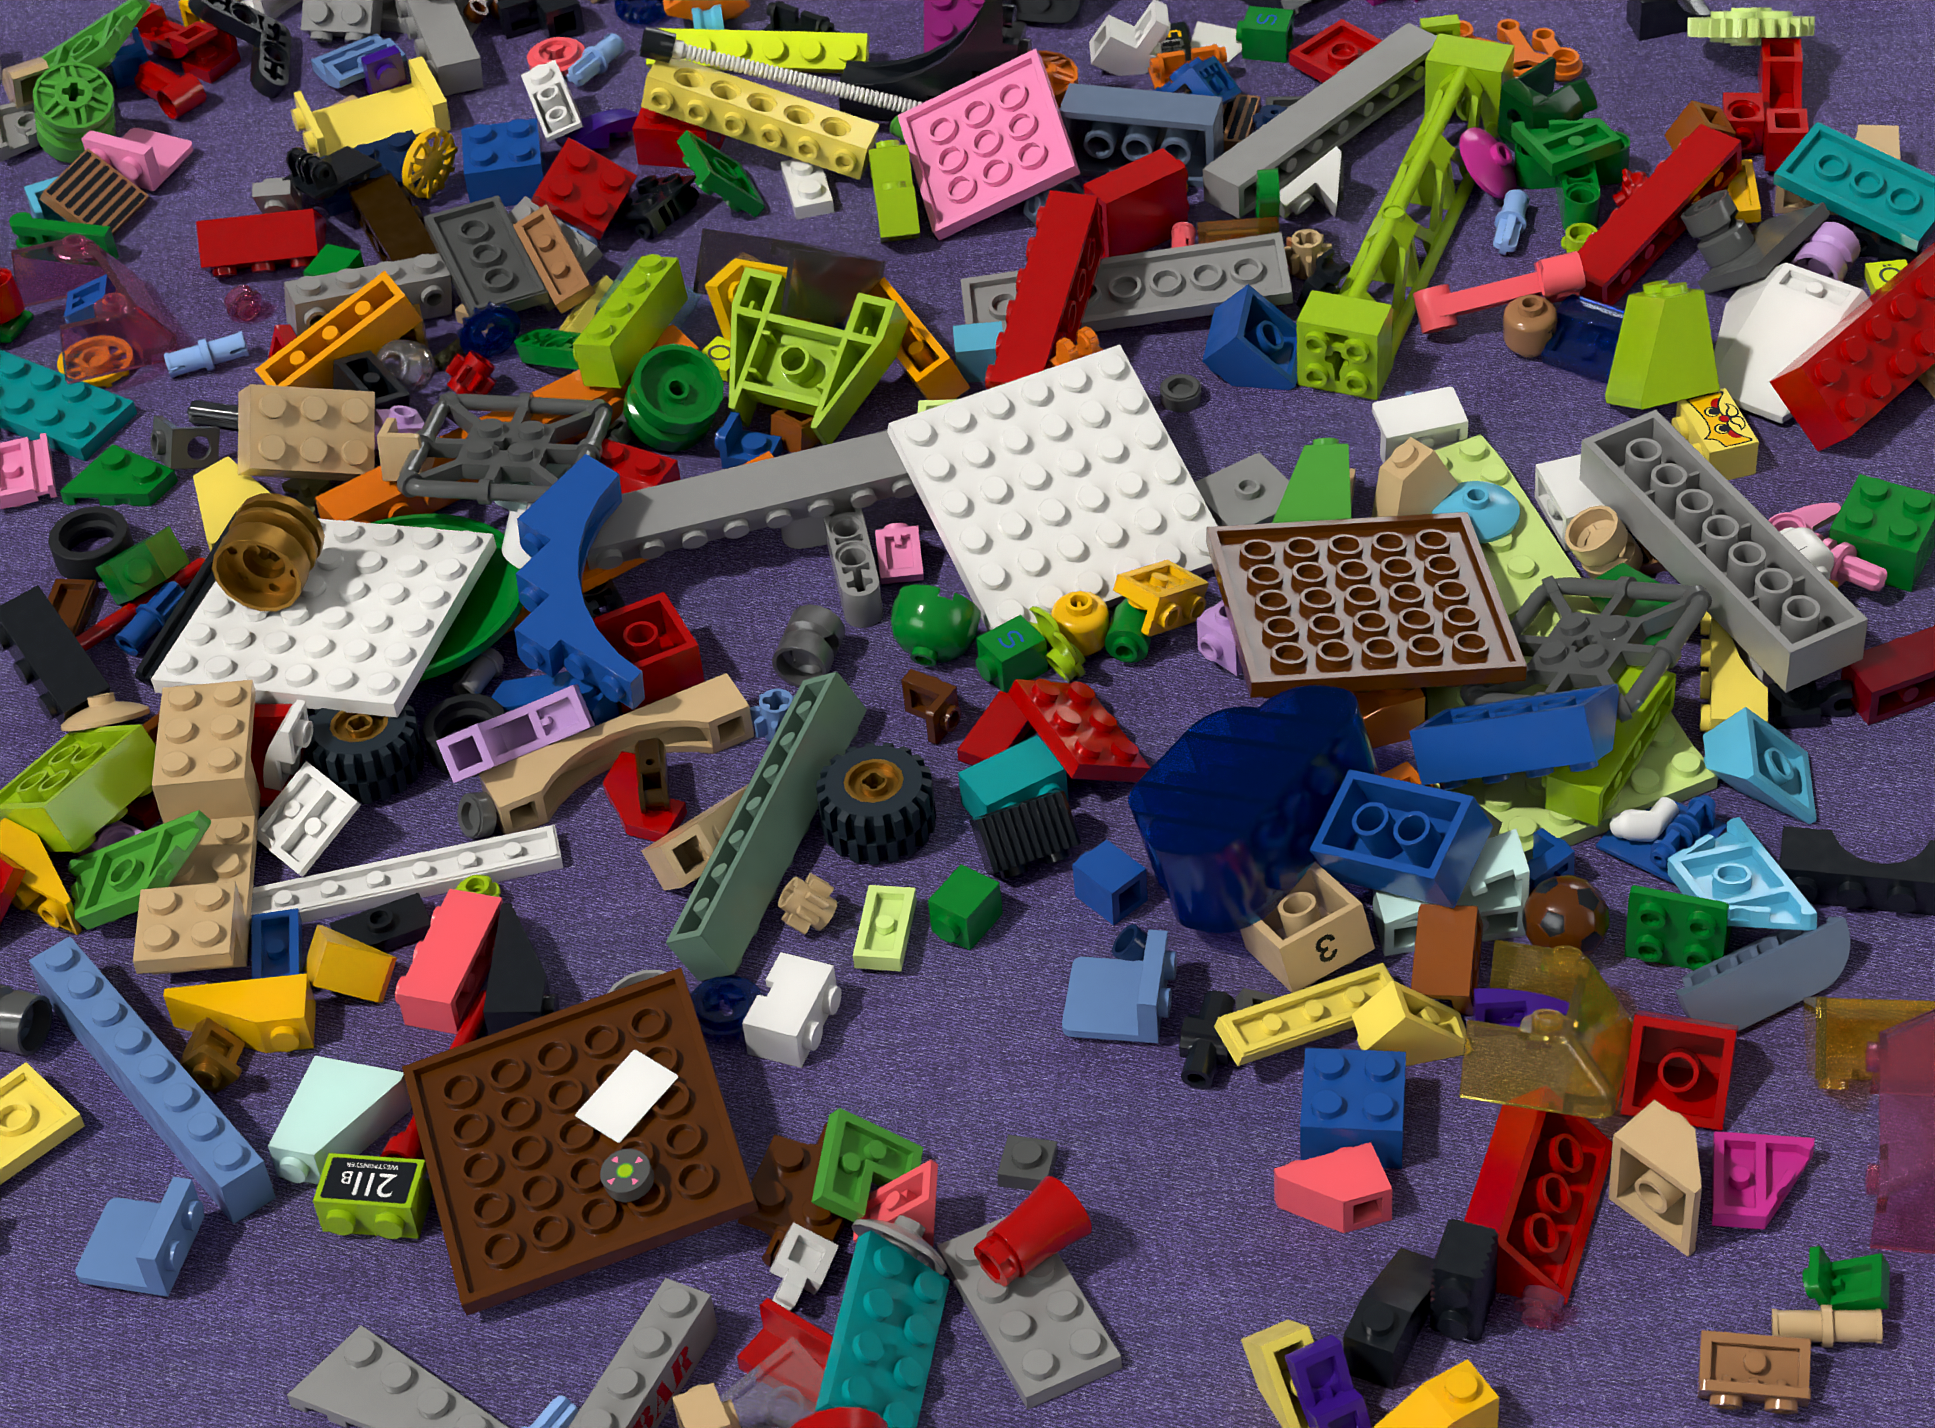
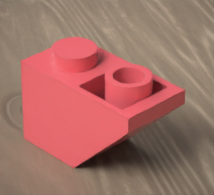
M1371 1142L1355 1147H1343L1333 1153L1307 1160H1295L1285 1166L1274 1168L1275 1202L1280 1209L1341 1233L1392 1220V1187Z

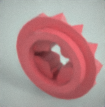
M553 37L534 45L528 52L527 61L531 70L537 65L556 60L562 75L567 76L569 73L568 68L582 57L585 47L581 42L572 38Z

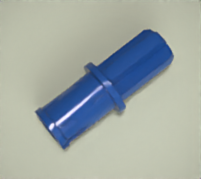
M171 581L170 583H165L147 604H140L136 608L134 618L115 636V642L118 647L125 653L136 656L146 642L156 632L161 631L166 623L165 621L175 609L185 590L178 583Z

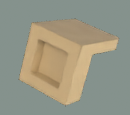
M386 418L377 435L383 481H397L399 472L410 451L420 450L422 446L419 434L398 433L396 418ZM426 457L419 473L432 468L434 457Z

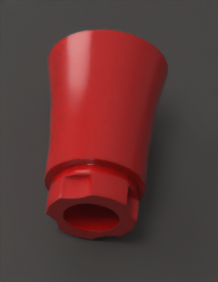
M1045 1176L1019 1206L987 1232V1237L973 1248L974 1255L986 1275L994 1283H999L1006 1287L1017 1277L1023 1278L1039 1264L1066 1246L1091 1234V1221L1079 1199L1064 1183L1055 1177Z

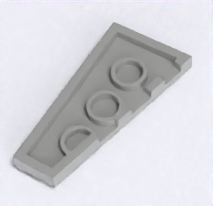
M362 1325L287 1394L291 1407L306 1413L309 1409L327 1415L328 1421L346 1428L350 1424L360 1428H508Z

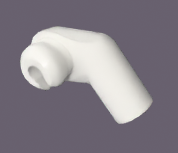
M1662 797L1650 811L1624 810L1612 816L1610 830L1617 838L1638 842H1652L1658 839L1679 813L1678 805L1672 799Z

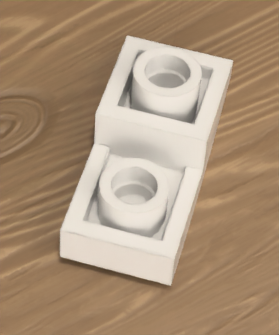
M297 699L269 745L263 769L265 788L281 791L289 775H294L299 768L302 747L307 748L313 735V722L308 719L306 701Z

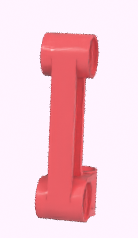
M1578 251L1541 259L1534 263L1535 272L1452 293L1448 284L1414 292L1413 298L1422 334L1453 328L1459 325L1457 316L1506 305L1514 299L1525 295L1542 296L1552 303L1579 296L1586 283Z

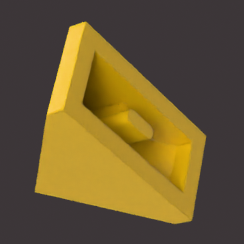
M317 925L303 971L305 974L307 973L308 979L315 987L383 1003L397 958L328 927Z

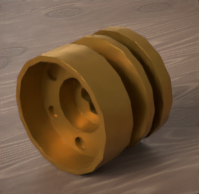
M260 493L246 499L236 512L235 518L229 526L228 533L223 537L214 554L212 570L217 584L229 597L241 605L258 611H279L290 607L300 596L308 580L309 572L315 566L316 559L323 549L325 535L320 521L309 508L297 500L281 494Z

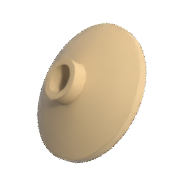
M114 692L88 697L89 707L72 715L60 726L61 731L64 732L97 728L142 717L150 713V708L140 703L115 701Z

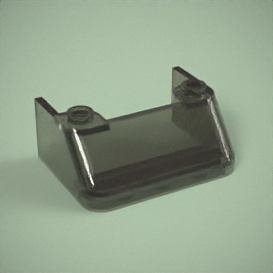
M703 228L693 292L708 295L705 284L734 258L788 267L780 314L809 318L811 323L834 328L835 322H844L851 314L857 294L863 293L868 295L884 278L886 261L804 242Z

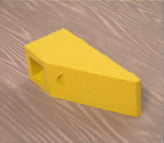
M7 818L0 821V852L27 870L11 903L20 910L28 909L40 915L47 924L54 928L60 926L78 935L82 929L79 922L75 920L71 899L38 834Z

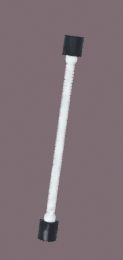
M645 26L639 56L669 63L671 58L677 60L686 58V60H695L697 63L700 61L701 64L705 62V65H715V67L719 66L721 69L724 67L725 70L729 68L730 71L734 69V72L748 73L750 76L753 74L754 77L758 75V78L772 79L774 82L777 80L778 83L782 81V84L787 83V85H796V87L801 86L803 89L806 87L807 90L810 89L811 91L815 89L816 92L829 93L831 96L834 94L835 97L839 95L842 98L844 96V99L858 100L860 103L863 101L864 104L877 105V107L882 106V108H887L888 110L891 108L892 111L896 109L897 112L901 110V113L922 104L920 101L917 103L916 100L912 102V99L907 100V98H898V96L893 97L892 94L888 95V93L880 92L879 94V91H870L868 88L865 90L863 87L861 89L859 86L855 88V85L841 84L839 81L836 83L835 80L831 82V79L823 78L822 80V77H812L811 74L807 75V73L803 75L802 72L798 74V71H788V69L784 70L782 67L779 69L778 66L774 68V65H764V63L760 64L758 61L755 63L754 60L750 62L747 59L745 61V58H736L734 55L731 57L730 54L726 56L725 53L721 55V52H711V50L707 51L705 48L702 50L701 47L697 49V46H687V44H684V41L677 40L675 33Z

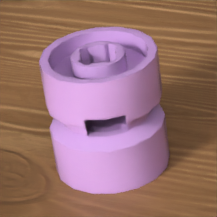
M1824 222L1807 237L1804 245L1798 250L1790 264L1842 282L1846 277V273L1852 268L1859 257L1861 250L1859 240L1846 226L1836 222Z

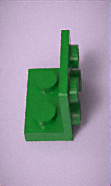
M1633 885L1629 893L1624 956L1641 959L1646 962L1688 968L1693 971L1724 957L1727 954L1733 927L1728 926L1729 904L1717 900Z

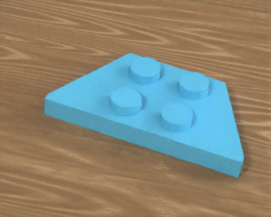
M1740 817L1729 820L1727 822V832L1714 839V836L1706 834L1695 841L1692 847L1682 849L1668 858V875L1682 894L1729 904L1728 926L1808 931L1817 929V912Z

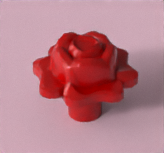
M1626 168L1622 170V190L1612 196L1619 208L1632 195L1636 186L1643 184L1649 178L1645 172L1632 173Z

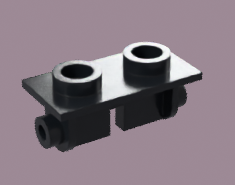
M780 0L768 4L766 14L770 17L771 23L762 30L842 33L834 30V23L830 21L829 17L820 16L806 10L800 13L799 17V9L797 7L788 5Z

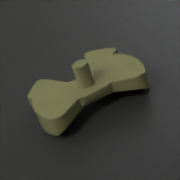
M291 478L282 483V488L285 492L297 493L298 495L295 500L309 508L317 517L314 506L316 503L315 497L330 489L331 483L330 480Z

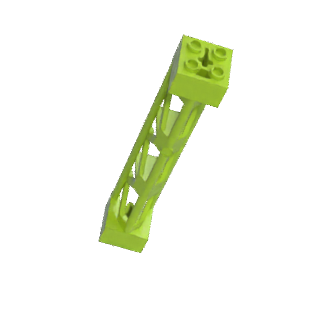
M1438 34L1425 61V116L1350 268V272L1347 274L1340 289V293L1337 295L1311 290L1296 321L1297 385L1378 400L1392 370L1396 353L1416 312L1413 293L1428 287L1476 183L1465 167L1460 150L1452 147L1442 134L1454 109H1456L1457 115L1461 120L1468 121L1467 129L1472 127L1479 128L1481 113L1485 131L1495 139L1499 138L1497 128L1501 86L1505 81L1513 77L1514 45ZM1451 162L1459 166V171L1463 177L1456 194ZM1409 203L1431 207L1429 229L1416 224L1405 212ZM1446 209L1448 211L1442 222V211ZM1414 238L1423 242V247L1427 253L1420 271ZM1372 280L1394 284L1392 305L1376 302L1367 292ZM1406 286L1412 287L1405 301Z

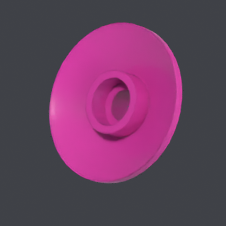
M1472 127L1464 131L1460 137L1459 147L1466 169L1478 186L1487 194L1497 199H1504L1508 191L1514 190L1517 187L1510 150L1505 144L1498 142L1491 134L1481 128Z

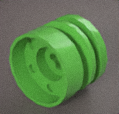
M69 62L60 63L47 69L37 79L33 90L37 141L47 154L59 161L72 164L85 151L81 138L90 130L112 136L116 135L113 88L104 73L91 65Z

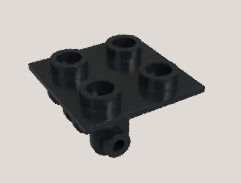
M349 146L322 159L306 152L300 147H295L286 155V163L290 175L282 178V180H291L295 189L315 200L327 199L334 196L338 192V188L350 182L356 183L367 179L371 172L380 168L382 164Z
M674 173L657 178L656 175H649L639 180L635 184L637 189L627 194L613 220L635 219L638 224L636 232L640 238H655L672 225L674 221L681 218V216L697 205V200L700 197L699 192L695 187L690 186L695 182L696 175L680 176L679 173Z

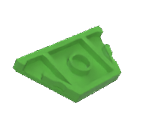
M148 0L126 1L41 58L47 62L49 68L60 63L69 62L91 65L99 70L106 68L113 62L116 57L115 54L146 12L150 2Z
M197 810L71 860L68 864V870L77 878V882L71 886L72 897L76 900L74 905L75 920L87 930L137 912L140 890L168 887L210 827L211 820L200 810Z

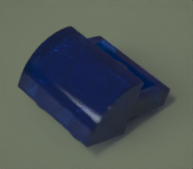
M1571 294L1557 310L1559 319L1557 329L1541 353L1543 363L1608 384L1625 310L1577 294Z

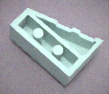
M1517 829L1487 839L1456 904L1478 906L1483 922L1482 942L1526 936L1522 923V911L1529 897L1530 870ZM1373 889V916L1384 956L1414 952L1419 906L1433 903Z

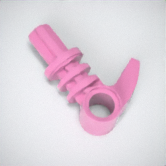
M1838 503L1808 505L1792 512L1776 514L1768 521L1779 532L1789 527H1805L1816 531L1834 521L1841 506ZM1815 533L1834 555V566L1830 573V580L1839 582L1838 586H1841L1845 581H1849L1870 591H1880L1884 587L1888 575L1886 569L1858 558L1854 545L1847 542L1837 545L1836 540L1831 538L1824 539L1823 535Z

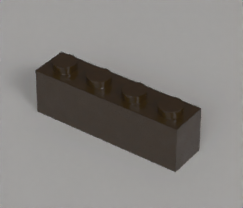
M391 173L347 187L354 218L381 262H393L415 258L422 254L431 255L438 253L425 228L424 218L417 205L412 207V201L406 186H399Z

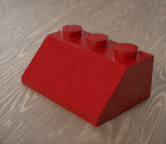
M312 208L196 221L201 268L207 272H213V277L216 278L236 276V269L252 268V273L276 271L275 265L290 264L291 269H306L325 246L326 218Z

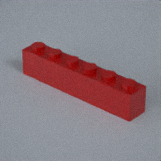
M1700 124L1689 136H1685L1680 141L1677 149L1666 160H1662L1657 165L1654 173L1643 184L1636 186L1627 201L1620 208L1614 209L1597 232L1591 233L1586 239L1585 244L1578 250L1584 270L1586 286L1580 291L1579 296L1568 299V301L1604 316L1684 232L1686 226L1680 217L1682 213L1700 199L1723 190L1742 170V141L1703 124Z

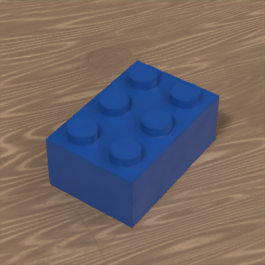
M1349 769L1317 833L1310 852L1321 867L1337 881L1455 908L1493 825L1474 796Z

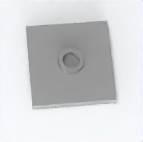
M1258 452L1194 483L1218 526L1272 523L1289 480Z

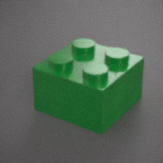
M1859 474L1830 527L1829 538L1836 540L1837 545L1843 542L1854 545L1858 558L1886 569L1888 575L1884 585L1912 592L1935 547V494Z

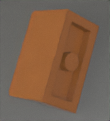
M1422 904L1418 910L1411 989L1431 999L1451 1000L1454 1010L1460 1012V1015H1473V990L1478 988L1483 937V922L1478 906L1456 905L1455 908H1449L1435 904Z

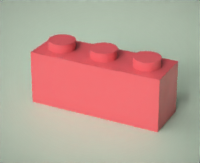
M449 889L442 905L437 906L433 911L431 927L424 940L419 941L415 947L413 962L406 976H402L396 986L395 1001L400 1005L405 1025L451 1034L458 1033L491 968L501 904L503 903L501 897Z

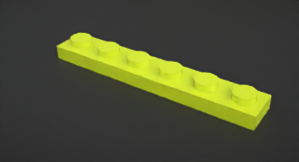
M657 28L675 33L676 39L684 41V44H687V46L692 45V47L697 46V49L701 47L702 50L705 48L707 51L721 52V55L725 53L726 56L730 54L731 57L734 55L736 58H745V61L747 59L750 62L754 60L755 63L758 61L760 64L774 65V68L778 66L779 69L782 67L784 70H793V72L843 73L848 60L868 62L870 37L867 33ZM646 58V65L651 68L656 60ZM700 61L697 63L715 70H725L724 67L721 69L719 68V66H710V64L705 65V62L703 64H701Z

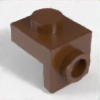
M910 669L901 679L905 712L925 719L928 742L938 745L948 732L955 730L960 721L961 709L958 705L957 686L944 682L935 676H929Z

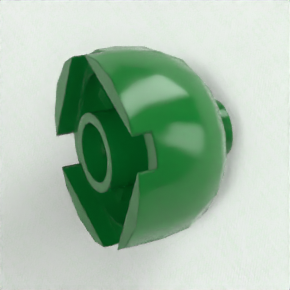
M915 584L902 587L894 601L891 616L893 638L906 653L911 655L912 661L923 666H935L936 663L949 662L959 658L972 646L979 628L981 611L976 604L960 594L954 593L953 600L939 596L941 589L939 587Z

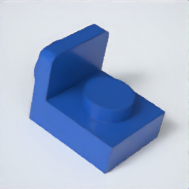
M108 274L67 293L66 309L64 312L65 321L69 328L74 332H78L82 338L95 335L97 319L104 317L114 309L117 284Z
M737 412L730 413L724 425L718 427L715 435V448L720 452L721 464L724 469L745 464L768 451L774 457L780 456L783 451L781 436L743 430L741 415Z
M1543 828L1533 833V858L1527 862L1530 870L1529 893L1539 883L1551 877L1562 875L1574 876L1575 851L1566 841L1556 838Z

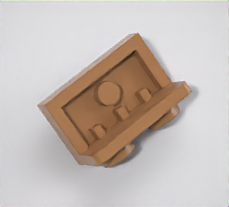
M1701 1330L1698 1398L1710 1399L1709 1406L1718 1409L1738 1410L1742 1409L1743 1402L1765 1403L1764 1410L1766 1412L1797 1414L1798 1406L1807 1407L1811 1400V1388H1809L1811 1339Z

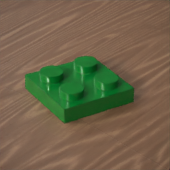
M688 130L681 135L677 143L685 155L682 160L694 171L696 175L694 181L697 186L710 196L714 193L721 196L723 201L734 211L740 212L744 210L756 218L765 208V205L741 163Z

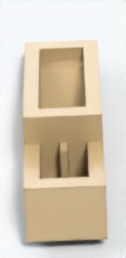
M38 57L2 70L3 87L10 103L14 102L16 108L34 103L33 90L36 81L49 69L47 62L43 58Z

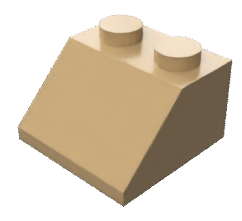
M1654 1100L1613 1135L1609 1199L1689 1257L1695 1252L1702 1190L1695 1128L1681 1114L1670 1111Z

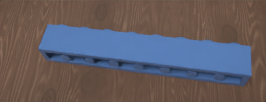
M70 936L29 959L41 995L46 996L50 1000L54 1012L233 1224L276 1198L263 1159Z

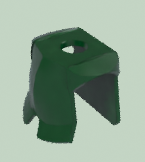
M1553 57L1547 58L1518 77L1510 78L1501 86L1497 132L1502 141L1514 153L1517 142L1511 137L1512 123L1524 121L1526 129L1548 128L1549 120L1565 119L1576 121L1583 119L1585 113L1598 108L1594 92L1585 78L1567 83L1554 91L1556 59Z

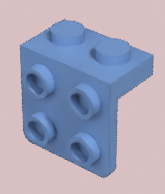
M1148 929L1143 961L1096 957L1076 958L1072 963L1062 1019L1063 1033L1069 1037L1158 1043L1162 1017L1169 1018L1171 1011L1172 993L1171 988H1167L1168 980H1175L1177 971V951H1169L1168 931Z
M173 1177L161 1204L120 1197L109 1200L75 1269L79 1282L168 1297L205 1217L203 1203L199 1201L192 1179Z

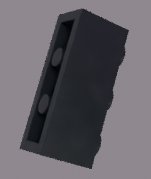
M38 585L0 605V651L8 650L16 661L13 663L18 677L25 686L33 685L40 695L37 697L39 706L49 720L56 718L61 725L72 715L89 707L88 697L110 693L109 684Z

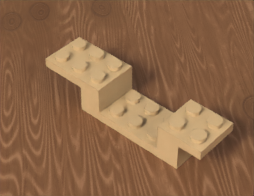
M253 680L162 688L152 789L163 824L197 810L205 814L211 820V824L168 887L140 890L133 964L137 974L152 973L157 975L247 966L261 798L251 761L256 697Z

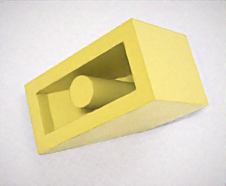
M1394 980L1390 981L1352 1014L1358 1033L1357 1042L1362 1050L1406 1052V1066L1466 1055L1473 1049L1460 1012Z
M1285 1320L1241 1339L1258 1389L1281 1427L1310 1428L1285 1359L1286 1354L1314 1342L1309 1326Z

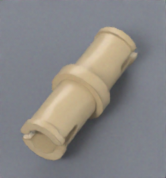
M1820 1305V1310L1772 1309L1771 1312L1772 1336L1811 1339V1342H1821L1822 1348H1833V1342H1876V1344H1882L1883 1341L1881 1309L1832 1310V1305Z

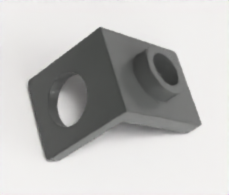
M154 415L153 431L150 436L152 455L168 468H207L218 462L220 428L217 426L177 427L164 416ZM203 436L209 442L208 452L201 458H191L187 451L189 442L195 437Z

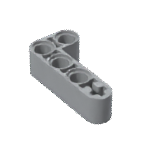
M848 507L836 510L823 518L807 517L792 521L787 526L781 528L782 540L784 544L791 548L804 549L821 545L828 546L844 618L848 624L858 628H867L881 620L883 617L880 582L862 508Z

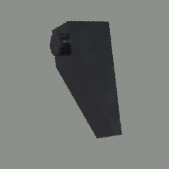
M511 903L501 904L483 1015L489 1035L559 1011L558 995L550 993L547 975Z
M1400 1248L1363 1294L1343 1335V1351L1351 1376L1391 1390L1394 1389L1431 1310L1430 1294L1432 1290L1430 1288L1432 1284L1430 1282L1434 1258Z

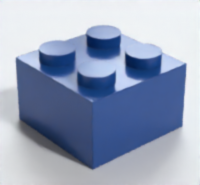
M537 118L526 120L514 119L510 122L489 125L477 124L472 127L461 128L464 177L470 203L498 195L504 207L517 205L525 196L532 200L535 191L546 175L544 152Z
M1305 1048L1300 1119L1301 1160L1333 1153L1343 1147H1355L1371 1142L1383 1168L1402 1169L1406 1052Z

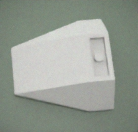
M1787 262L1775 267L1763 279L1742 284L1725 305L1714 351L1720 389L1726 388L1737 407L1781 424L1791 419L1793 415L1772 387L1770 381L1869 297L1863 289Z

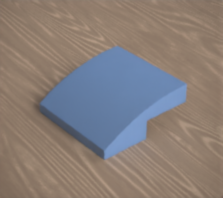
M376 33L313 58L311 63L314 73L331 87L340 88L365 78L360 57L395 45L401 52L402 61L405 62L407 59L406 54L391 38L383 40Z

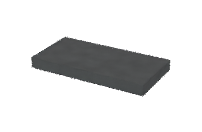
M499 195L424 216L425 227L437 252L451 274L452 283L473 324L549 302L548 291L514 229L513 222Z

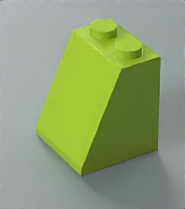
M1668 280L1646 283L1643 285V292L1628 295L1606 388V403L1643 410L1720 391L1704 290L1688 288L1687 282L1669 284Z

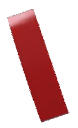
M150 2V6L135 26L139 30L145 48L157 55L170 59L183 57L213 41L219 35L215 27L200 21L187 27L169 21L163 7Z

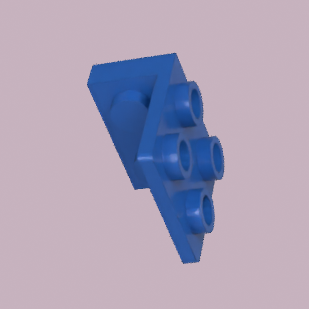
M1214 55L1204 61L1197 57L1189 64L1185 63L1170 75L1169 78L1172 82L1169 81L1161 88L1157 87L1153 90L1182 93L1189 87V94L1222 97L1223 105L1232 101L1242 92Z

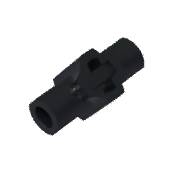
M1208 991L1205 993L1199 1015L1189 1013L1188 1017L1185 1016L1179 1044L1180 1057L1186 1058L1181 1079L1191 1087L1200 1089L1211 1087L1217 1065H1228L1229 1062H1232V1056L1214 1028L1218 1017L1232 1013L1234 1010L1235 999L1226 992Z

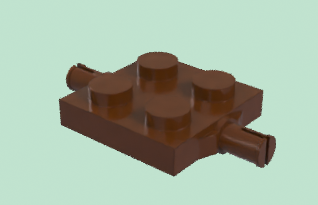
M827 1123L824 1124L819 1139L814 1145L774 1134L751 1182L759 1211L738 1218V1223L761 1230L771 1237V1241L762 1256V1261L770 1267L793 1222L837 1244L848 1220L811 1203Z

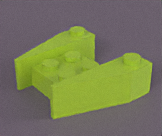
M745 267L731 308L729 409L732 412L740 413L742 425L745 427H749L758 402L814 415L810 428L823 445L832 444L896 359L909 320L897 301L863 293L857 294L845 330L789 318L796 294L783 275Z

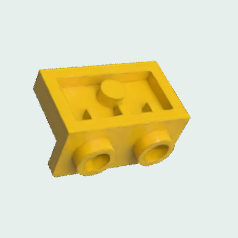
M1167 559L1118 574L1113 591L1126 597L1131 606L1147 610L1141 633L1151 637L1195 622L1205 609L1206 600L1204 597L1209 582Z

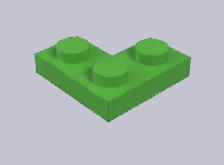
M839 1108L831 1113L828 1118L811 1203L854 1222L865 1216L871 1182L882 1187L920 1166L924 1147Z

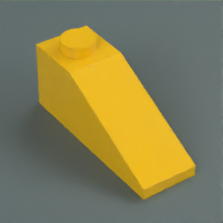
M307 973L164 989L163 997L174 1027L193 1032L197 1023L208 1017L245 1042L244 1047L264 1053L290 1052L314 1048L316 1002Z
M1467 1359L1424 1382L1373 1428H1498L1499 1396Z

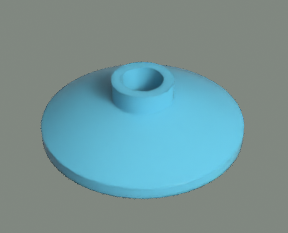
M1484 481L1458 483L1459 485L1432 511V514L1468 512L1480 544L1493 542L1507 536L1517 526L1520 517V507L1514 495L1499 485Z

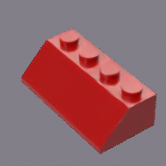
M1548 1084L1503 1101L1464 1221L1493 1228L1498 1233L1496 1292L1561 1307L1567 1305L1612 1157L1613 1142Z

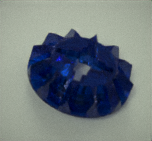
M614 0L617 17L630 24H650L667 16L664 11L663 0Z
M490 301L483 310L474 307V315L462 318L463 327L456 331L460 340L459 345L466 354L472 350L487 359L503 353L514 343L520 332V320L516 312L511 310L505 302L496 306ZM493 323L494 326L488 329V333L484 337L481 331L486 330L488 324Z
M731 975L709 979L696 987L691 993V997L703 1035L711 1034L718 1042L724 1035L732 1034L738 1040L741 1031H743L742 1023L757 995H762L759 988L748 979ZM720 1000H723L724 1004L728 1005L733 1013L730 1016H724L719 1011Z

